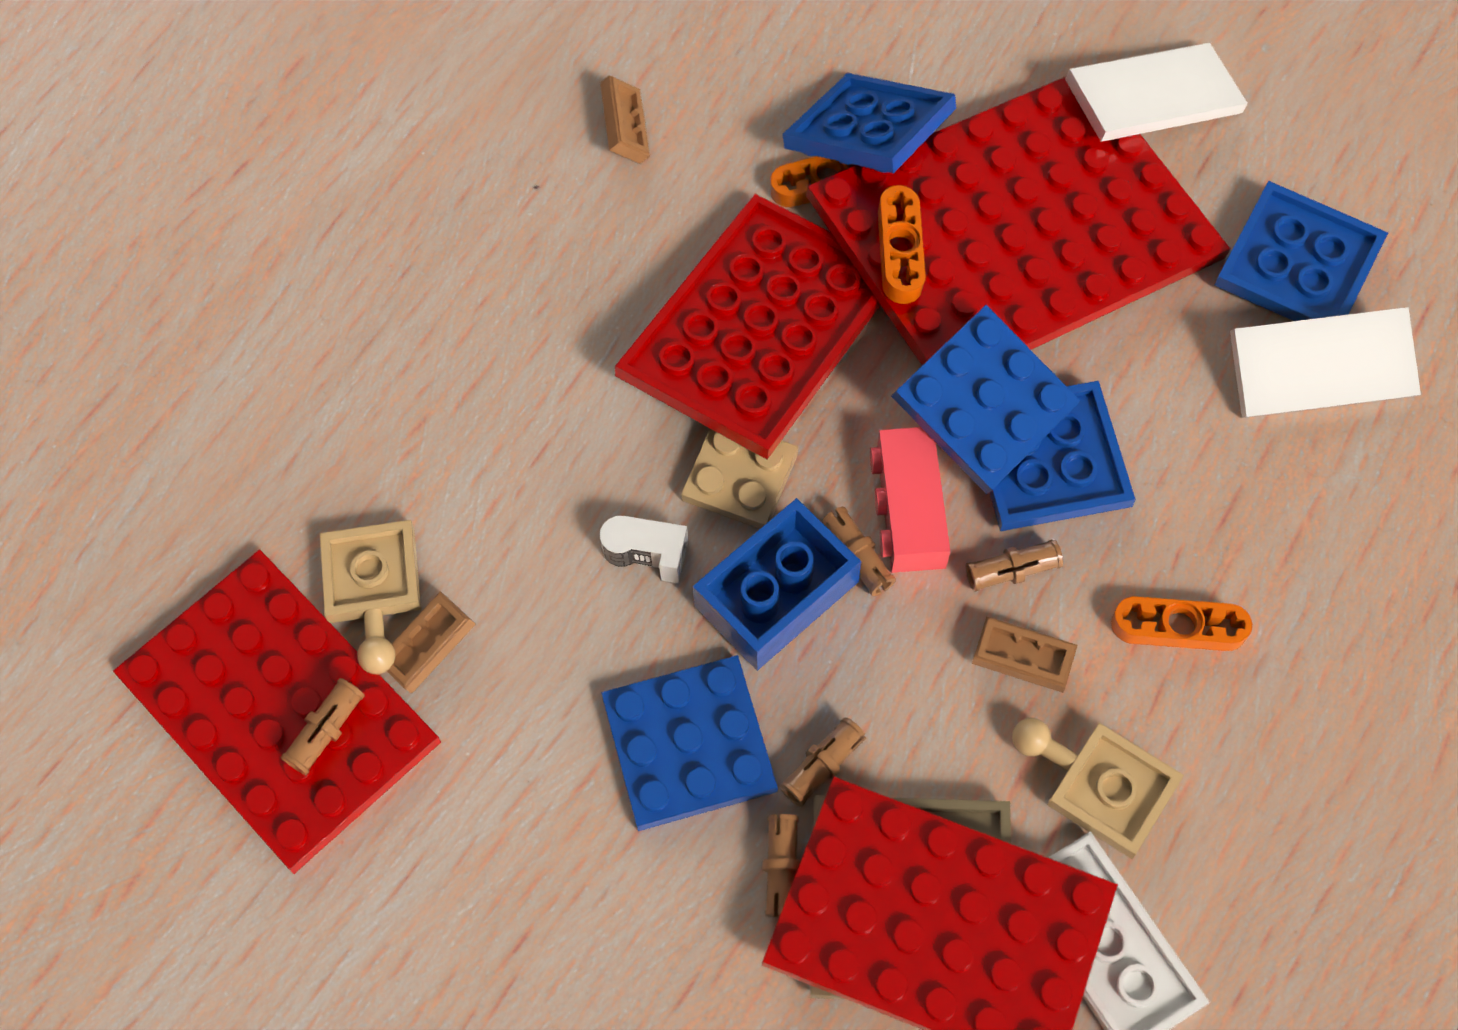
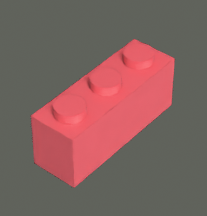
M921 427L879 430L877 447H870V465L872 474H880L881 488H875L877 516L885 515L886 530H880L882 557H890L891 573L946 569L950 555V544L936 442Z

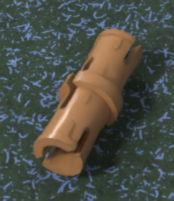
M838 507L835 509L838 514L837 517L831 511L821 522L861 560L859 577L868 588L871 596H878L881 594L879 588L882 586L884 591L888 590L896 582V578L894 575H891L874 551L876 544L869 536L865 537L845 507Z
M1054 539L1020 550L1010 547L1004 549L1002 555L974 563H966V575L974 592L1007 581L1017 584L1024 582L1025 576L1063 567V556L1059 544Z
M339 678L336 686L316 712L310 711L304 719L307 722L306 726L286 753H283L281 759L298 772L307 775L309 769L331 740L336 742L342 733L339 728L359 701L364 698V694L348 681Z
M844 717L825 740L818 746L812 745L806 751V759L779 785L782 793L792 803L802 807L821 784L828 778L833 779V776L835 777L841 771L839 766L866 740L863 730L854 721Z
M776 814L767 816L768 859H764L762 870L767 872V908L765 910V916L780 917L801 862L797 859L799 816L791 814H780V818Z

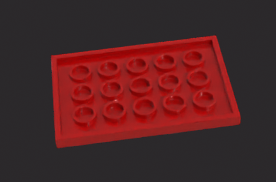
M754 194L615 365V376L768 460L880 307V303L830 231Z
M260 549L113 670L116 676L293 874L299 871L441 743L438 735L379 674H370L361 668L357 659V650L327 621L317 608ZM339 678H342L357 687L364 694V698L359 701L339 728L342 734L337 741L331 740L309 769L308 774L304 775L284 762L281 756L283 753H286L306 726L307 722L304 719L309 712H316L336 686Z
M833 776L763 958L762 966L921 1030H1073L1118 884Z

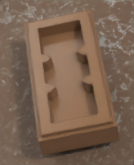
M609 75L600 82L609 151L641 164L650 155L640 89Z
M440 591L392 643L395 649V661L387 672L404 689L413 693L476 623Z
M986 616L972 664L1063 693L1078 645Z

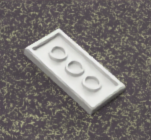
M1210 43L1069 69L1065 78L1101 142L1240 114L1248 104Z
M1409 307L1237 328L1230 331L1242 418L1421 395Z
M1091 831L1049 857L1055 861L1118 884L1083 995V1000L1104 1030H1170L1210 1003Z

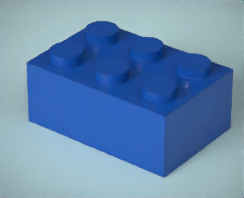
M796 498L693 585L694 607L758 671L859 582L861 560Z

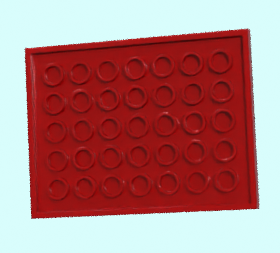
M1066 76L933 132L894 173L878 172L872 168L856 165L809 185L806 197L921 365L925 364L985 305L1032 350L1225 259L1231 248L1141 134L1100 141L1066 82ZM896 185L912 189L918 195L920 201L925 282L919 298L907 304L896 303L890 300L885 295L882 286L878 208L882 193L887 188ZM893 204L897 211L896 222L902 221L904 210L901 209L900 204ZM895 237L889 241L891 246L899 251H908L913 248L912 243L904 237ZM907 266L900 267L898 279H901L902 285L909 286L910 283L906 280L905 272Z

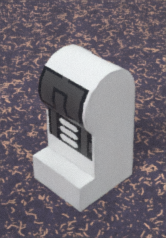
M628 516L612 517L602 525L600 530L602 552L610 564L626 567L637 563L639 565L660 568L661 581L679 584L688 547L687 526Z

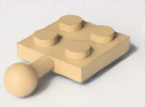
M709 429L682 491V501L760 529L771 520L798 455V446L781 441L768 460L716 431Z
M406 520L320 533L325 618L330 623L364 618L366 640L358 649V663L363 670L370 674H382L388 671L395 661V649L384 636L383 615L421 610L415 531L412 521Z
M1036 718L1021 720L1015 726L1012 733L1013 744L1020 753L1032 757L1043 755L1068 771L1047 805L1088 832L1091 831L1093 835L1131 859L1139 851L1184 776L1100 722L1079 755L1053 740L1048 726Z

